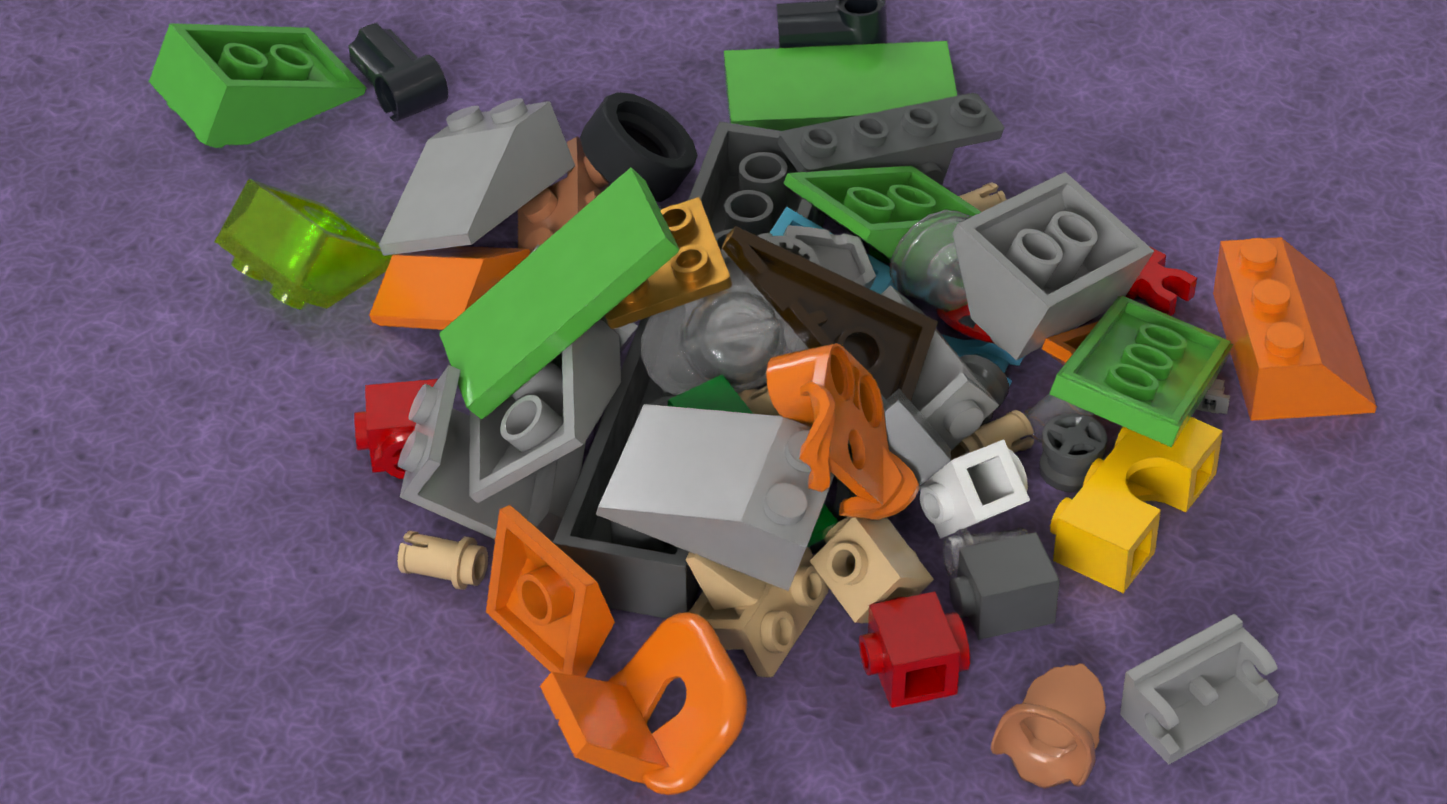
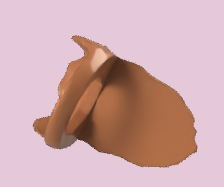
M1079 663L1074 666L1054 667L1044 675L1036 678L1029 687L1022 704L1013 706L1003 714L998 722L991 742L992 753L1008 755L1019 776L1038 787L1050 788L1071 781L1075 786H1082L1087 781L1095 765V749L1099 744L1100 725L1106 710L1103 688L1098 677L1084 664Z

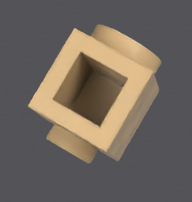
M847 517L841 520L826 534L824 539L826 544L809 560L855 623H868L870 604L889 601L897 597L919 595L934 580L920 562L916 552L908 546L888 518L868 520L867 518Z

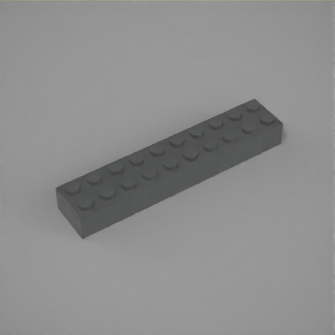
M726 122L718 123L688 200L700 197L720 250L723 247L727 234L735 226L756 236L770 233L786 207L823 227L826 215L784 185L787 173L798 171L777 144L781 131ZM685 304L641 319L621 369V383L605 409L553 541L557 547L597 581L609 608L667 619L677 613L689 612L699 588V583L686 562L689 551L596 515L599 503L643 405L667 406L670 398L723 374L737 393L744 390L762 389L767 386V364L770 358L779 355L784 341L781 334L782 331H774L770 342L728 338L724 333L708 334L696 331Z

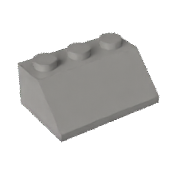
M1066 172L958 223L953 231L971 319L990 336L991 340L999 348L1009 353L1016 361L1042 347L1046 338L1075 329L1106 312L1118 296L1127 295L1154 252L1153 249Z

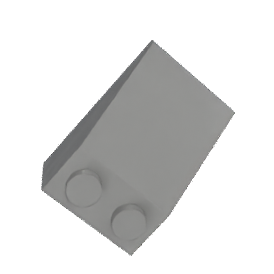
M518 98L501 103L486 112H481L479 106H470L449 115L446 118L448 126L427 140L379 243L383 256L472 245L574 168L575 163L551 102L525 105L523 99Z
M600 319L487 417L481 420L470 411L469 497L479 503L584 445L621 383L619 335Z
M644 404L599 503L596 515L789 591L830 486L823 492L808 488L811 468L799 459L801 446L811 429L807 425L775 415ZM832 473L830 476V485L834 478V475Z

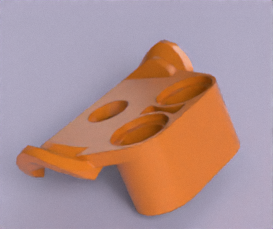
M838 343L770 358L767 364L766 378L769 396L774 408L783 418H789L811 427L805 442L801 446L799 459L811 468L808 488L819 492L826 491L830 486L831 473L857 495L844 499L839 504L840 516L879 520L896 515L904 510L915 499L920 486L914 472L900 458L889 451L883 401L874 377ZM848 441L852 450L853 463L848 450Z

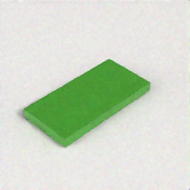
M947 41L724 51L729 120L733 124L784 131L958 96Z
M632 167L439 333L451 366L460 370L458 386L466 408L481 420L528 382L680 250L645 179Z
M1118 296L1057 373L1049 395L1172 447L1223 369L1233 344L1229 340L1125 296Z

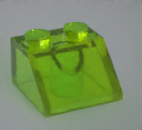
M248 179L214 241L235 256L231 262L235 269L259 281H263L265 278L273 284L269 291L273 297L299 310H302L305 303L326 309L386 272L392 255L383 256L377 241L323 203L252 179Z

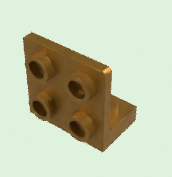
M700 197L670 205L660 210L680 250L605 315L608 326L611 329L636 322L732 287L729 271Z

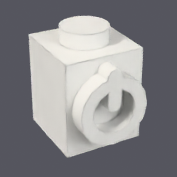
M1004 439L951 460L919 488L922 510L928 520L934 524L940 539L1030 501L1027 494L1028 483L1024 467L1015 453L1008 449Z

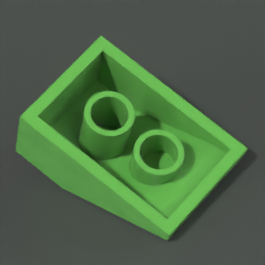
M170 23L149 83L166 100L168 107L175 111L191 128L196 138L205 145L215 148H222L225 145L251 144L364 95L366 91L363 83L310 28Z
M913 166L787 173L784 181L785 186L853 236L860 237L861 241L869 246V253L873 257L895 264L910 275L909 280L915 286L930 292H942L944 288L964 286L953 231L958 223L981 213V211Z

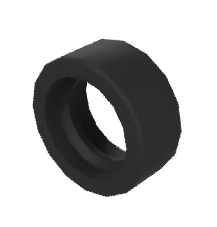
M616 92L606 96L584 126L580 136L584 154L592 166L608 182L612 184L632 167L645 179L655 201L659 202L674 194L695 166L697 159L694 142L684 127L667 111L652 101L631 93Z

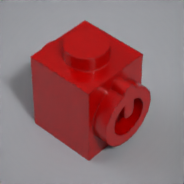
M438 379L365 385L366 411L354 412L357 450L370 451L372 473L386 471L393 477L404 479L405 470L398 467V460L406 440L415 430L416 426L415 422L409 420L412 403L424 384L433 387Z
M936 592L910 597H897L889 601L869 605L868 634L859 636L860 656L866 674L868 676L878 674L890 707L894 708L957 695L959 672L969 670L970 666L968 638L959 614L956 612L944 614Z

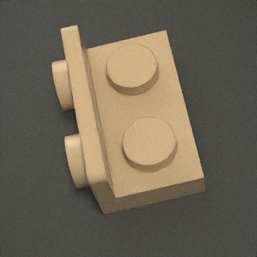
M807 547L789 591L767 583L757 603L714 610L706 595L702 592L689 612L702 616L711 624L725 650L743 649L757 676L773 677L824 600L829 587L809 561L813 554L810 548Z

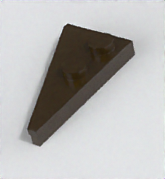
M735 226L727 234L722 249L809 349L838 343L874 377L881 394L886 399L900 389L910 401L912 400L938 321L742 228Z

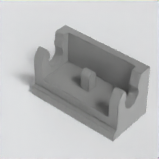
M1232 614L1125 672L1120 715L1168 764H1171L1277 705L1278 693L1266 679L1258 674L1254 665L1265 676L1276 671L1278 667L1271 654L1243 628V621L1235 614Z

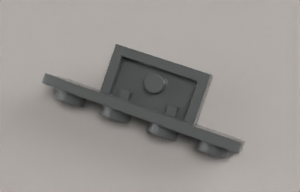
M969 93L784 130L780 132L777 144L798 172L913 166L940 185H943L955 148L1000 139L1004 131V125L978 94Z

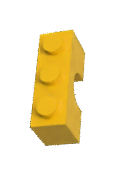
M1191 417L1174 445L1170 447L1126 427H1122L1115 447L1105 460L1097 458L1090 466L1080 491L1073 499L1064 498L1055 510L1050 524V532L1056 535L1053 561L1124 593L1154 555L1156 549L1161 509L1143 501L1162 502L1187 512L1217 473L1223 431Z

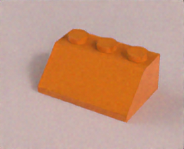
M1282 237L1221 241L1213 295L1226 339L1233 344L1230 353L1250 421L1376 413L1377 406L1334 279Z

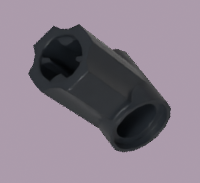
M828 0L777 4L779 48L887 43L886 0Z
M377 22L359 29L358 36L348 45L350 61L374 86L381 108L386 114L390 112L394 114L390 116L394 122L447 101L448 86L438 62L429 54L417 57L391 29H383Z

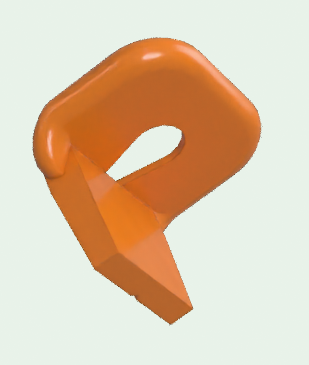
M690 612L677 613L664 620L626 666L607 681L551 672L540 685L555 719L559 720L558 725L575 758L630 781L645 784L648 789L665 795L680 794L697 786L736 741L743 728L747 713L745 686L716 632L705 618ZM676 678H681L686 686V700L683 708L675 717L651 734L647 726L651 714L668 684Z

